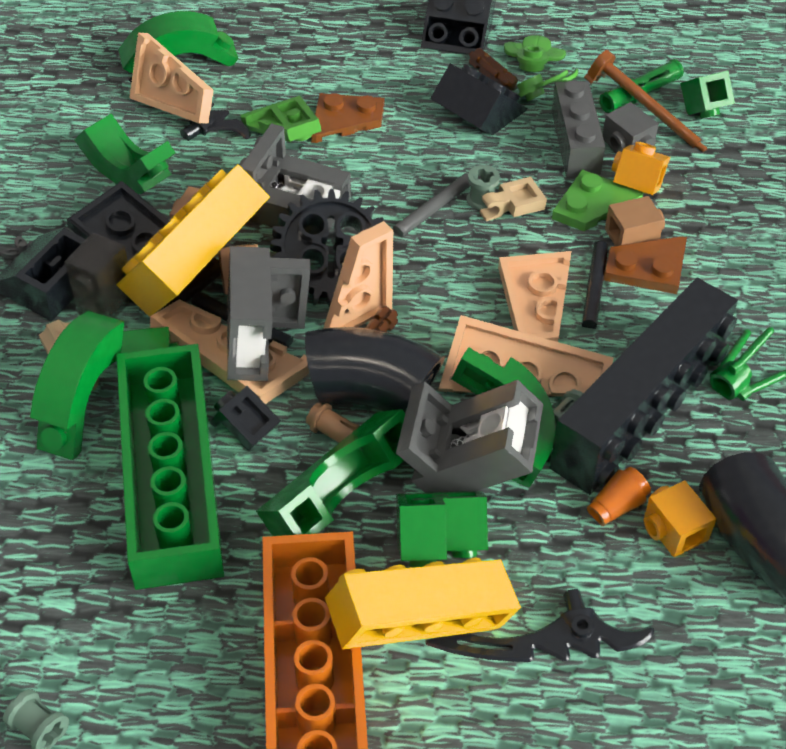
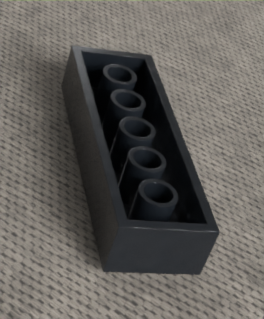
M697 277L558 419L549 469L589 495L599 485L604 487L619 469L618 464L623 459L631 461L642 445L641 439L646 434L653 436L659 430L665 419L664 414L669 409L676 411L681 406L687 394L686 390L690 385L697 388L702 383L711 362L717 365L722 361L729 348V344L725 343L726 338L731 334L737 323V318L733 315L738 299Z

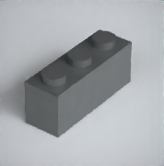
M571 80L568 82H555L551 112L566 178H576L581 170L601 176L605 144L589 81Z

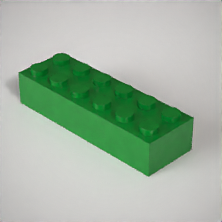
M198 344L118 353L116 356L127 561L135 590L225 577Z

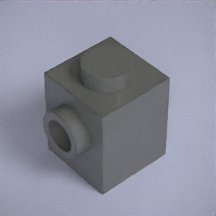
M630 102L606 114L602 134L603 140L615 153L618 151L622 152L623 148L629 145L635 146V142H643L655 146L659 123Z

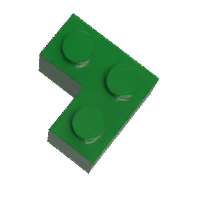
M483 491L396 494L398 550L401 561H409L410 567H423L429 563L436 562V560H447V551H451V557L472 558L477 556V550H488L487 497Z

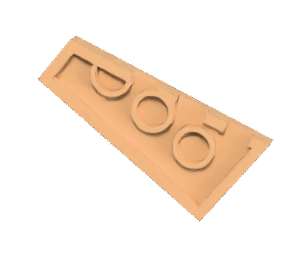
M177 300L150 316V328L169 327L171 342H179V346L198 344L201 364L204 368L238 393L248 386L265 404L309 374L305 354L298 358L287 353V346L272 341L269 344L268 381L227 380V326L221 324L220 317L182 300Z
M461 315L440 382L439 391L473 393L451 380L468 347L479 354L488 356L493 362L503 368L512 357L536 377L548 396L563 397L567 391L572 389L584 393L612 365L614 358Z

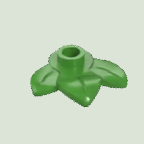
M540 35L527 36L524 38L523 43H504V52L509 56L516 57L519 62V68L528 72L542 71L548 61H560L566 56L564 49L551 47V41Z
M578 68L568 76V70H565L561 74L543 81L541 74H538L517 84L519 90L517 95L520 98L525 96L528 102L545 94L543 87L546 85L554 84L555 82H568L575 79L579 72Z

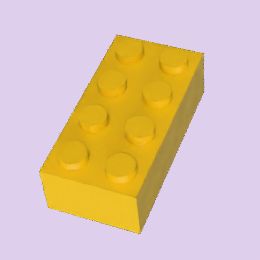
M239 164L228 173L221 169L121 268L126 275L116 285L150 317L180 294L270 196Z

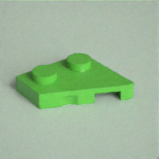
M301 96L240 115L241 121L249 130L264 134L270 124L284 127L285 141L288 142L304 141L311 138L312 134L322 131L318 117Z
M581 170L553 210L552 219L581 231H586L596 226L601 220L607 219L609 205L641 198L644 192Z

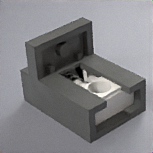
M270 124L263 136L257 138L254 148L248 157L243 158L239 164L270 196L249 221L270 227L280 226L278 216L280 213L289 215L287 212L288 204L291 202L300 207L299 201L302 194L310 201H313L315 190L321 193L322 198H328L330 189L334 190L335 196L338 199H341L345 191L349 192V199L351 198V173L287 155L284 127ZM332 218L327 220L329 231L334 225ZM313 225L303 228L312 235L321 232L318 227Z
M230 246L227 297V380L268 381V339H271L272 328H305L310 259L270 258V248Z
M515 380L451 405L424 381L412 386L396 454L414 468L411 482L425 493L479 491L530 474L533 471L543 403L519 380Z

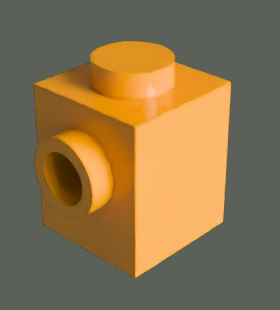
M635 142V146L629 145L623 148L622 152H617L611 169L613 172H616L613 182L654 195L662 185L670 157L656 153V147L653 145Z
M685 480L672 487L662 486L655 490L648 499L644 515V525L650 537L656 541L660 540L673 557L708 541L716 522V517Z

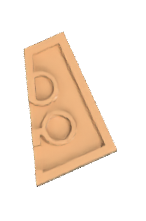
M138 33L130 99L196 123H209L213 89L150 34Z
M384 221L351 237L323 329L359 327L375 318L374 315L381 307L387 306L392 309L393 229Z
M572 251L499 257L498 269L514 330L558 342Z

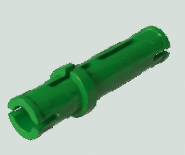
M672 59L668 63L648 71L635 79H630L639 87L641 86L646 93H650L676 79H680L684 74V69L680 61ZM620 85L608 92H604L599 97L600 106L606 113H610L630 102L633 104L639 102Z

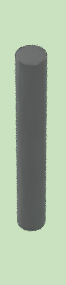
M464 173L393 226V232L403 238L469 188L471 185L468 182V173Z

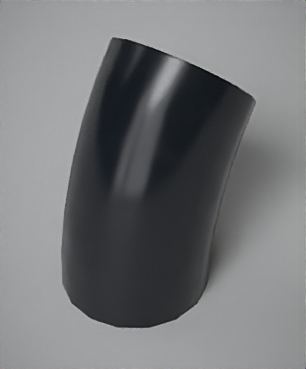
M333 327L305 332V351L309 373L315 394L322 405L325 403L330 405L357 404L382 411L403 409L406 414L412 386L424 381L431 386L445 360L444 355L422 343L381 330L358 327Z
M744 452L728 456L714 464L703 475L699 484V496L716 517V527L733 550L756 575L786 600V480L772 458L762 453Z

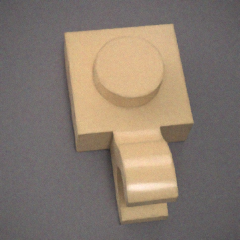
M531 177L500 184L497 193L490 192L483 195L482 200L487 208L481 209L480 214L485 221L499 218L507 211L513 217L545 210L547 198Z

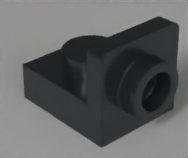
M246 386L237 395L229 391L214 405L217 413L210 424L216 428L222 423L250 451L281 420Z

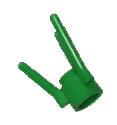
M768 327L737 360H734L751 335V331L746 329L719 367L710 374L709 380L712 389L727 400H732L737 396L740 400L745 401L751 394L786 378L785 369L749 385L752 371L746 363L774 333V329Z

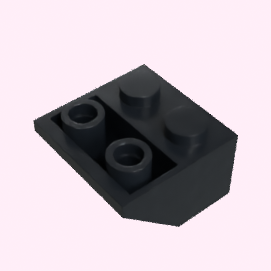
M428 0L421 48L468 55L477 48L485 50L492 26L496 0Z
M450 63L430 98L491 135L497 133L528 109L518 103L519 95L466 64L463 65L462 69H459Z
M66 228L38 236L0 273V293L52 322L99 273L95 244Z

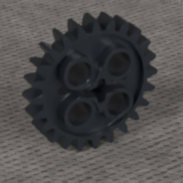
M333 189L329 190L328 198H322L321 193L315 190L313 201H310L302 194L299 201L300 207L290 202L287 208L289 215L280 213L278 216L280 226H273L272 236L276 239L271 241L270 250L277 253L272 258L312 259L320 263L321 268L316 270L310 269L308 293L313 295V305H317L321 297L326 298L329 307L331 305L342 269L340 263L344 262L352 237L345 235L341 228L352 227L360 233L384 221L383 217L372 219L374 206L368 207L365 210L361 208L362 197L356 199L354 203L349 202L348 191H345L341 199H338ZM329 218L334 220L333 249L335 250V255L333 259V278H329L327 275L329 248L326 244L329 235L327 221ZM313 225L318 227L321 232L312 235L303 228Z

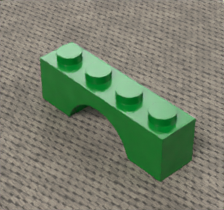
M403 409L376 412L256 510L271 535H301L321 532L334 521L332 517L334 509L350 492L369 479L394 469L404 460L396 454L405 418Z

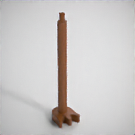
M609 50L603 51L595 59L584 76V79L589 81L590 84L594 81L598 82L601 76L604 78L608 75L692 148L696 147L702 152L708 149L701 143L702 139L613 64L616 56Z

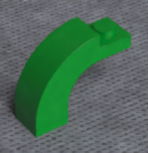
M191 11L164 13L145 21L128 35L118 49L122 68L130 73H133L138 33L150 34L174 56L183 53H198L226 66H233L239 59L232 38L224 32L217 31L213 17Z
M112 113L83 130L74 139L87 159L101 174L115 184L123 181L137 194L146 192L172 175L168 170L169 165L166 161L176 152L167 141L151 152L142 150L130 140Z
M87 311L75 318L59 335L43 364L33 395L30 418L38 420L36 449L70 460L78 457L82 451L85 411L90 393L101 373L108 366L116 362V354L121 353L124 321Z
M468 347L451 380L476 395L519 380L543 403L533 471L530 474L512 479L514 482L530 488L546 463L554 444L556 422L549 397L536 377L512 357L503 368L493 362L488 356L479 354Z

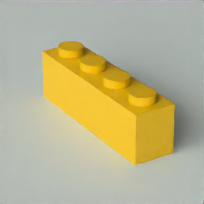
M471 558L462 563L446 565L442 561H436L423 567L415 568L395 565L383 571L366 572L364 569H353L342 574L338 579L339 581L325 597L342 650L491 631L501 628L521 608L501 559L482 561L481 558Z

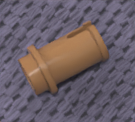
M319 402L316 403L306 417V424L310 425L312 432L317 433L320 431L338 443L360 426L332 411V406L328 403L323 405Z

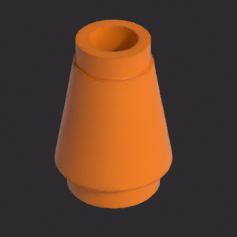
M627 467L625 470L619 469L593 499L592 503L587 506V511L601 526H605L608 522H612L646 503V496L651 493V487L646 478L633 467Z

